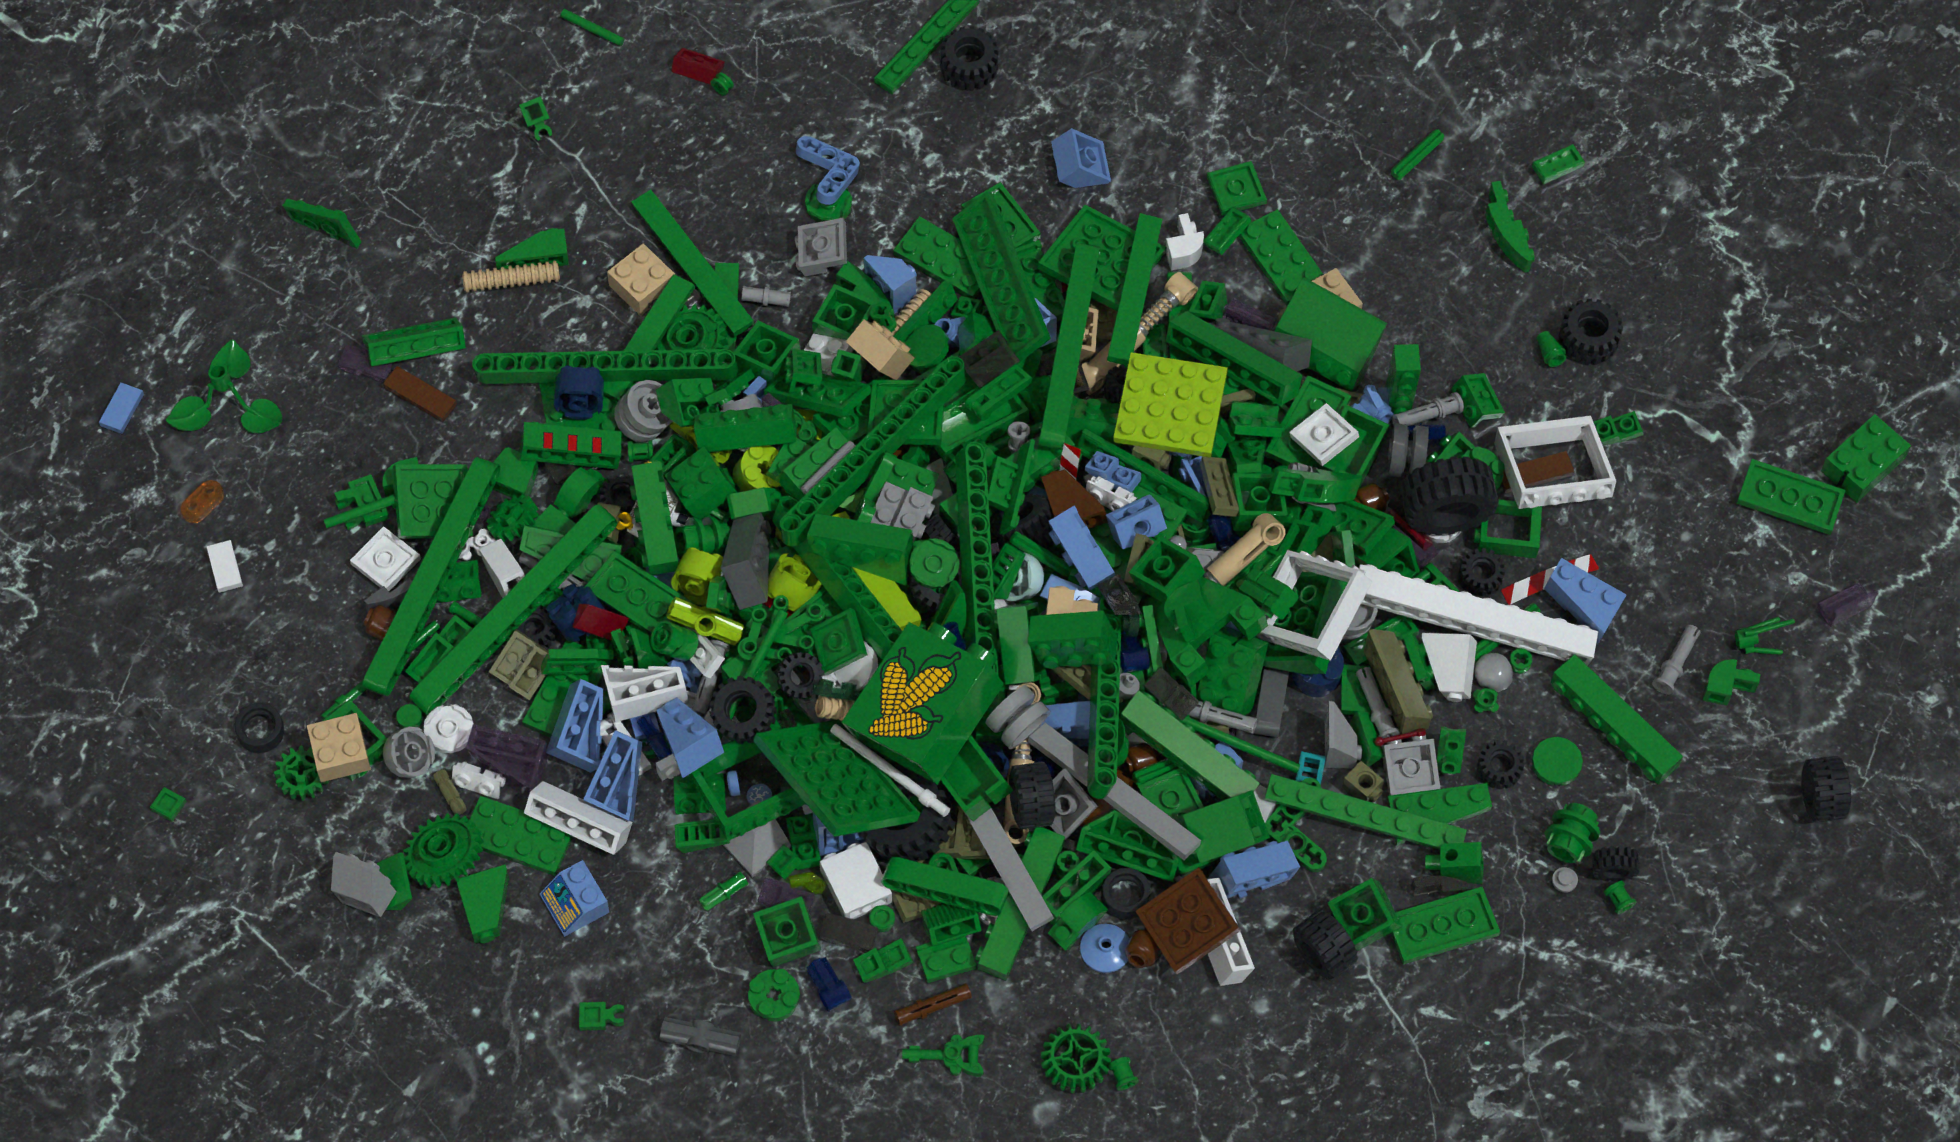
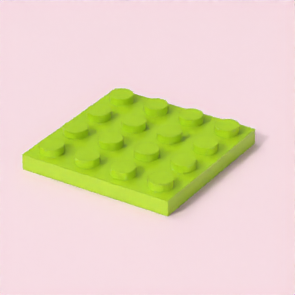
M1131 352L1114 433V442L1211 458L1228 367Z

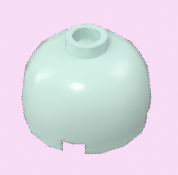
M1025 553L1022 565L1006 600L1026 601L1033 598L1041 590L1044 582L1043 567L1032 555ZM1009 555L1008 559L1013 561L1014 558Z

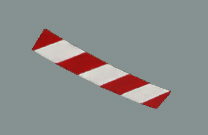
M1064 443L1059 471L1065 469L1075 480L1081 449Z
M1591 554L1568 561L1587 573L1599 569ZM1556 566L1502 589L1501 592L1508 605L1544 590Z

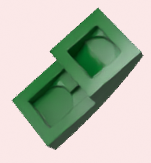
M902 938L880 950L874 948L853 959L864 983L884 977L914 963Z

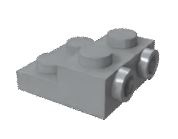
M843 218L798 226V236H795L798 256L795 258L798 271L801 270L804 276L827 273V267L847 264L846 222Z
M885 482L876 503L875 514L870 523L911 529L914 543L915 538L921 539L926 525L922 524L924 518L930 519L935 507V505L931 504L933 496L912 487L907 491L889 482Z
M1426 735L1421 737L1414 736L1411 737V742L1402 743L1400 739L1387 742V745L1381 746L1384 755L1382 759L1387 776L1389 796L1440 789L1434 739H1426Z

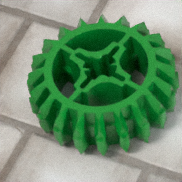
M1078 1023L1076 1029H1072V1026L1067 1024L1065 1032L1058 1027L1056 1030L1057 1036L1054 1034L1049 1035L1048 1039L1050 1042H1044L1043 1044L1045 1051L1041 1052V1058L1044 1059L1041 1062V1067L1047 1069L1045 1071L1046 1078L1053 1077L1051 1082L1053 1086L1060 1082V1090L1064 1091L1066 1086H1069L1070 1092L1073 1094L1076 1087H1080V1091L1084 1093L1086 1085L1094 1089L1095 1081L1098 1083L1103 1082L1102 1075L1108 1074L1109 1069L1107 1066L1111 1063V1058L1107 1057L1110 1055V1048L1105 1047L1107 1044L1106 1039L1098 1040L1100 1037L1099 1031L1091 1034L1090 1025L1084 1031L1081 1030V1024ZM1078 1042L1088 1045L1089 1048L1081 1047ZM1068 1043V1050L1061 1053L1060 1056L1054 1057L1056 1051L1062 1045ZM1073 1050L1075 1055L1080 1058L1079 1067L1077 1061H1074V1058L1072 1059ZM1092 1060H1097L1094 1068L1084 1074L1083 1067L1090 1064ZM1061 1069H1070L1074 1075L1068 1074Z

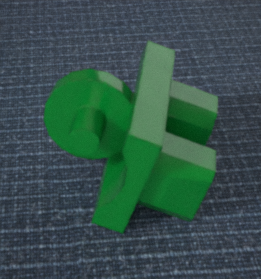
M1441 726L1436 757L1438 771L1447 774L1461 772L1466 729H1450Z

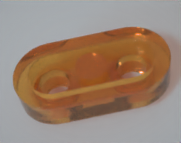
M214 480L203 482L183 501L181 505L183 518L189 523L202 521L222 502L224 492L221 484ZM214 489L212 493H206L207 490ZM191 506H197L194 510L189 509Z

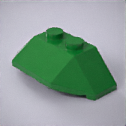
M1116 808L1084 825L1076 848L1077 851L1090 854L1094 850L1104 860L1171 882L1174 881L1180 860L1179 856Z

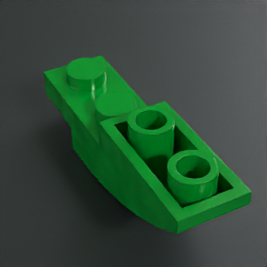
M1501 181L1491 182L1489 190L1491 203L1487 205L1485 213L1489 229L1505 255L1523 272H1529L1535 257L1533 249L1528 246V230L1523 228L1521 220H1514L1513 211L1508 209L1507 205L1508 193L1506 189L1502 188Z
M1275 467L1268 490L1272 494L1293 496L1297 501L1339 503L1355 499L1362 477L1361 475L1316 469V472H1307Z

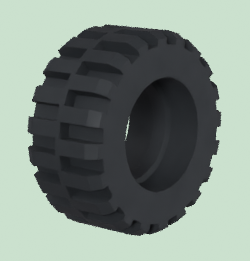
M1464 456L1462 458L1450 457V459H1438L1433 463L1428 462L1423 467L1414 469L1412 474L1409 473L1400 487L1408 525L1415 531L1423 532L1426 535H1450L1459 531H1467L1472 527L1475 528L1482 522L1489 520L1499 505L1492 470L1486 463L1476 458L1471 459Z
M895 762L891 765L923 789H929L936 794L937 799L950 808V812L947 816L943 817L933 808L924 806L918 821L908 828L889 830L887 827L859 833L869 846L886 860L891 857H900L916 861L919 858L923 861L929 858L928 854L932 851L937 853L940 850L939 845L942 842L946 843L950 838L947 833L949 830L953 831L955 822L952 820V818L956 817V808L953 806L955 801L941 780L937 785L902 765L899 766ZM888 775L905 796L914 795Z

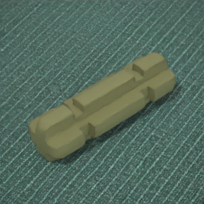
M441 769L434 773V780L440 787L454 815L456 813L459 815L464 813L466 805L460 798L453 782L449 779L446 770Z

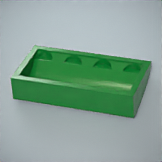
M974 393L944 407L941 445H933L946 464L951 462L948 455L952 452L956 456L957 452L963 448L961 443L964 441L969 444L978 438L987 444L1008 433V428L1012 423H1028L1029 409L1018 395L993 411L985 421L979 419L975 411H970L965 407L966 400Z

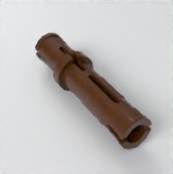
M964 983L959 987L927 999H917L914 1004L895 1010L894 1015L898 1025L902 1026L918 1018L926 1019L927 1015L971 999L972 995L967 983ZM951 996H955L954 998L936 1004V1002L941 1001ZM930 1005V1007H928V1008L922 1009V1010H920V1011H918V1012H915V1013H912V1014H911L912 1011H915V1010H918V1009H920V1008H923V1007H925V1006Z

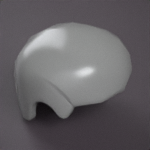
M1499 653L1482 655L1475 663L1474 676L1481 687H1487L1500 692L1507 689L1512 683L1513 669L1505 656Z

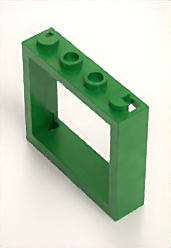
M777 720L775 724L771 723L770 725L771 731L782 729ZM735 740L722 745L724 753L689 774V778L727 841L742 836L757 827L764 826L768 822L787 815L803 805H807L797 792L790 788L731 817L726 816L705 779L761 753L762 751L755 743L749 744L747 741H744L743 744H740Z

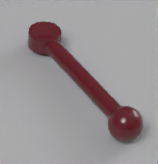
M1419 728L1413 732L1386 738L1376 737L1375 744L1383 746L1384 743L1414 736H1425L1426 729Z

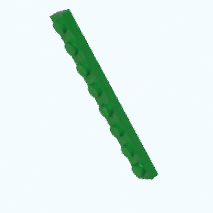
M1271 774L1269 777L1264 800L1438 850H1440L1441 844L1464 843L1467 829Z

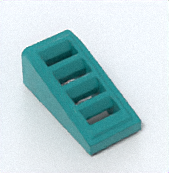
M1301 751L1300 767L1295 781L1301 782L1306 778H1311L1302 776V772L1317 774V778L1314 779L1318 780L1321 785L1326 756ZM1304 762L1317 764L1319 768L1305 767Z

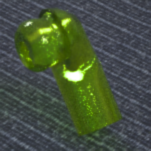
M813 872L789 876L791 888L804 886L814 894H821L826 888L824 880Z

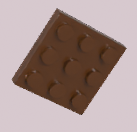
M1199 867L1136 910L1139 918L1177 975L1241 931Z

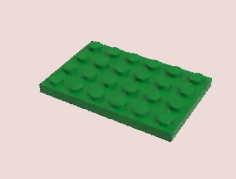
M840 720L756 733L754 743L834 837L918 821L920 812L888 775L830 732L833 725L837 724L851 734Z

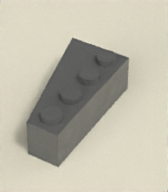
M1217 318L1216 321L1209 323L1296 372L1309 367L1311 339L1230 322L1226 318Z
M761 512L733 521L721 565V570L739 610L765 603L768 600L769 549L772 531L769 521L764 520Z

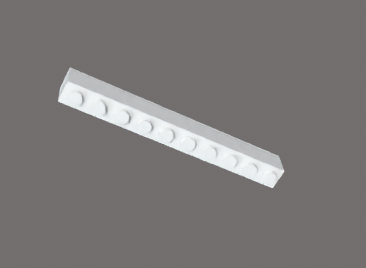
M1360 564L1358 569L1364 570L1366 572L1365 576L1372 581L1361 604L1516 648L1526 649L1527 651L1563 661L1569 660L1575 654L1588 666L1594 658L1598 631L1592 630L1586 625H1574L1567 623L1566 620L1561 618L1553 619L1546 617L1540 612H1528L1521 610L1515 605H1504L1496 603L1495 600L1490 598L1482 599L1475 597L1469 592H1457L1450 590L1444 585H1433L1419 578L1411 579L1401 576L1398 572L1379 570L1373 565Z

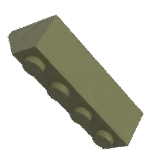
M1377 629L1368 630L1364 653L1386 705L1393 713L1392 719L1396 728L1400 730V734L1413 732L1419 728L1429 729L1431 719H1433L1432 710L1423 701L1422 687L1420 683H1416L1414 680V669L1411 662H1407L1405 659V649L1402 641L1397 640L1394 632Z

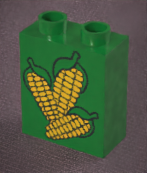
M908 622L841 723L857 740L868 748L938 785L1004 683L992 669L997 660L996 657L982 646L971 643L967 650L964 651L954 645L957 637L943 626L932 622L926 631Z

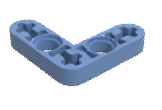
M803 136L798 139L796 154L799 157L830 170L819 183L816 198L822 204H834L858 174L860 165L858 158L809 136ZM822 155H830L833 158L826 159L822 157ZM838 177L843 179L844 181L837 182L834 181L832 178Z

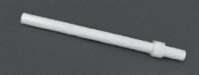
M833 725L830 730L832 734L917 796L920 803L927 808H933L943 817L948 815L950 808L939 801L936 794L929 789L925 790L839 725Z

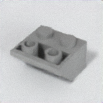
M336 852L334 854L331 891L341 903L381 917L397 892L390 884L391 880L379 871L380 867L370 860L363 862L350 853L344 855Z

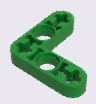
M887 451L884 452L855 509L854 520L871 522L876 511L875 501L895 464L896 455Z
M1306 778L1301 781L1302 783L1321 788L1318 780L1314 778ZM1280 805L1267 819L1265 824L1270 838L1273 841H1277V843L1285 841L1289 843L1290 839L1294 837L1300 838L1303 841L1302 848L1298 850L1292 849L1297 861L1311 872L1322 871L1327 863L1326 853L1295 827L1307 812L1300 810L1297 815H1290L1286 811L1287 806ZM1282 813L1287 819L1281 825L1283 831L1276 830L1272 832L1271 824L1277 825L1282 820V816L1279 815ZM1308 846L1311 847L1309 853L1312 856L1320 855L1321 864H1310L1311 858L1305 853Z

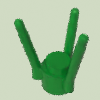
M1776 617L1750 627L1735 630L1737 648L1739 650L1744 649L1745 654L1764 653L1782 655L1783 650L1754 647V644L1759 643V633L1794 624L1795 620L1790 619L1779 622L1780 618Z

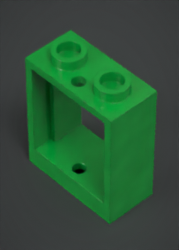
M1498 499L1499 505L1494 514L1529 517L1528 540L1487 537V520L1482 522L1479 528H1475L1474 543H1478V551L1481 552L1482 548H1486V553H1490V550L1495 551L1494 554L1536 558L1540 547L1542 506L1518 509L1516 501Z
M349 699L323 721L357 713L360 724L377 741L367 749L371 767L377 761L381 762L384 760L383 747L387 738ZM368 771L349 775L347 777L351 781H353L357 777H363Z

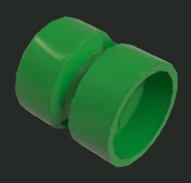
M1209 510L1202 522L1188 515L1181 525L1187 547L1205 545L1208 542L1212 525V515Z
M661 621L652 631L650 642L653 650L680 661L691 659L698 648L696 632L672 622Z

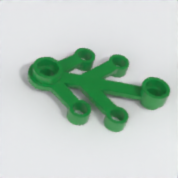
M780 595L774 599L775 610L771 624L779 609L784 612L788 610L789 602L787 597ZM783 601L786 604L783 607H779L777 603ZM820 603L810 604L806 608L805 613L781 626L773 643L799 648L803 652L812 651L814 640L811 636L804 635L799 638L788 634L807 623L818 625L825 621L826 610L824 606ZM761 607L755 608L752 611L753 623L749 636L742 639L738 644V654L745 661L753 660L765 637L764 635L759 638L762 624L767 621L766 610ZM813 609L820 610V613L814 615L811 613V611ZM761 613L764 617L757 619L755 615ZM804 641L811 642V645L805 647L802 645V643ZM753 645L755 648L752 651H748L746 647ZM782 647L779 650L770 648L765 658L782 663L783 658L780 655L782 653L790 655L792 651L787 647Z

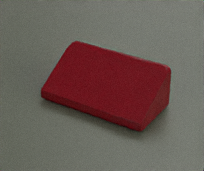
M681 48L673 58L672 72L711 85V80L716 78V74L722 71L725 62Z
M1393 509L1388 512L1389 515L1394 517L1395 524L1392 528L1410 538L1413 548L1419 554H1423L1432 546L1433 542L1426 535L1415 531L1408 525L1406 517L1402 513Z
M579 604L572 628L612 641L611 632L619 628L622 632L629 618L589 604Z

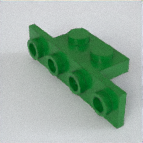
M1033 439L1020 446L1016 463L1000 456L993 459L988 478V500L990 506L1004 511L999 531L1001 535H1005L1010 530L1015 529L1019 523L1020 516L1018 511L1025 498L1023 493L1024 486L1030 478L1028 470L1030 463L1035 457V450H1033L1035 440Z

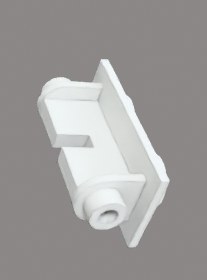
M1093 476L1091 480L1087 481L1086 490L1100 504L1112 511L1137 500L1134 497V493L1118 487L1115 493L1112 492L1114 484L1100 476Z
M465 761L453 765L452 782L454 785L499 799L500 787H503L506 782V778L502 777L501 773L498 774L485 770L481 774L480 767L468 764Z

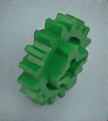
M521 494L518 498L516 495H513L511 500L504 499L501 505H496V511L490 512L492 517L487 519L489 523L487 528L496 540L502 539L504 542L508 538L509 541H513L514 536L519 538L522 536L524 525H535L536 522L533 519L539 516L536 512L539 509L530 496L525 497L524 494Z
M301 745L297 752L290 748V755L281 754L283 762H276L278 770L274 771V775L277 779L276 784L278 788L282 787L281 790L284 795L290 792L291 799L294 800L297 795H300L302 801H304L307 794L315 798L314 791L323 792L322 784H328L329 781L321 782L311 746L307 751H304Z

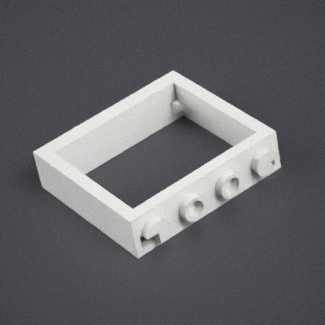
M1591 416L1497 428L1494 444L1500 460L1505 465L1504 471L1518 509L1605 499L1613 496L1616 479ZM1583 440L1598 480L1525 488L1511 449Z
M1287 550L1273 577L1293 589L1302 570L1345 581L1348 584L1318 639L1273 626L1277 619L1274 615L1271 619L1266 617L1268 626L1256 636L1261 640L1331 661L1372 581L1365 576L1366 572L1364 570L1358 569L1355 565H1352L1350 568L1340 561L1334 560V562H1330L1320 555L1312 557L1302 550L1300 553Z

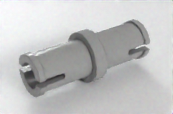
M743 286L741 301L763 303V306L774 304L789 307L791 292L770 290V287L761 289Z

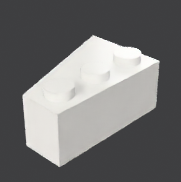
M601 665L615 722L657 712V709L675 698L680 699L685 704L689 703L680 667L648 666V669H634L633 666L609 668V665Z

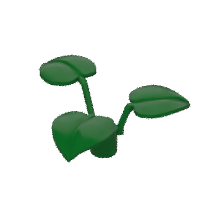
M231 339L220 349L211 362L208 371L211 383L207 385L209 388L207 402L204 403L203 399L197 396L183 398L174 406L170 415L166 418V422L172 427L184 431H194L204 427L212 417L207 408L211 406L213 389L219 392H225L228 389L232 391L241 406L246 410L241 417V423L248 432L263 433L279 426L282 423V414L278 406L270 400L256 399L251 404V407H249L239 395L231 378H240L245 375L250 369L251 361L248 354L235 340Z

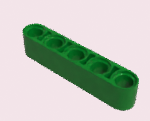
M900 857L889 858L881 880L882 885L890 890L992 916H999L1001 914L1009 892L1005 885L995 881Z

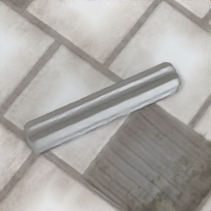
M851 441L846 442L801 487V491L806 495L856 445Z

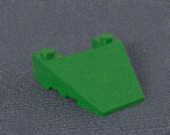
M1201 577L1198 582L1206 595L1210 614L1191 620L1196 637L1195 640L1186 642L1182 634H1177L1164 613V603L1153 597L1147 600L1148 605L1153 606L1155 623L1172 666L1190 688L1209 673L1206 661L1195 650L1230 621L1248 641L1268 626L1265 614L1250 597L1204 577Z

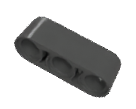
M1264 667L1256 714L1257 725L1253 734L1278 738L1289 671Z

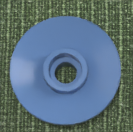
M1096 925L1089 929L1082 937L1080 943L1081 957L1087 966L1097 972H1115L1128 962V958L1125 955V947L1129 937L1121 928L1115 925ZM1103 942H1109L1111 946L1109 948H1104L1101 944Z

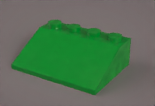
M1304 277L1276 326L1275 332L1311 339L1312 346L1308 368L1352 392L1363 381L1387 323Z
M1301 572L1292 589L1298 594V600L1293 607L1289 608L1290 611L1285 618L1281 620L1277 618L1273 626L1318 639L1348 582L1313 572ZM1268 642L1263 666L1301 674H1326L1329 660Z

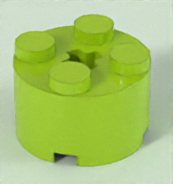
M770 445L750 447L736 462L732 473L733 481L739 487L740 492L763 487L780 488L781 485L765 475L779 450Z
M693 547L688 548L671 579L672 588L675 591L679 589L684 594V597L697 605H707L709 582L716 576H721L723 557L719 554L699 551Z
M788 553L780 556L768 576V596L772 599L780 595L787 597L789 602L788 609L795 612L817 593L822 584L799 555L795 554L792 558L787 557Z

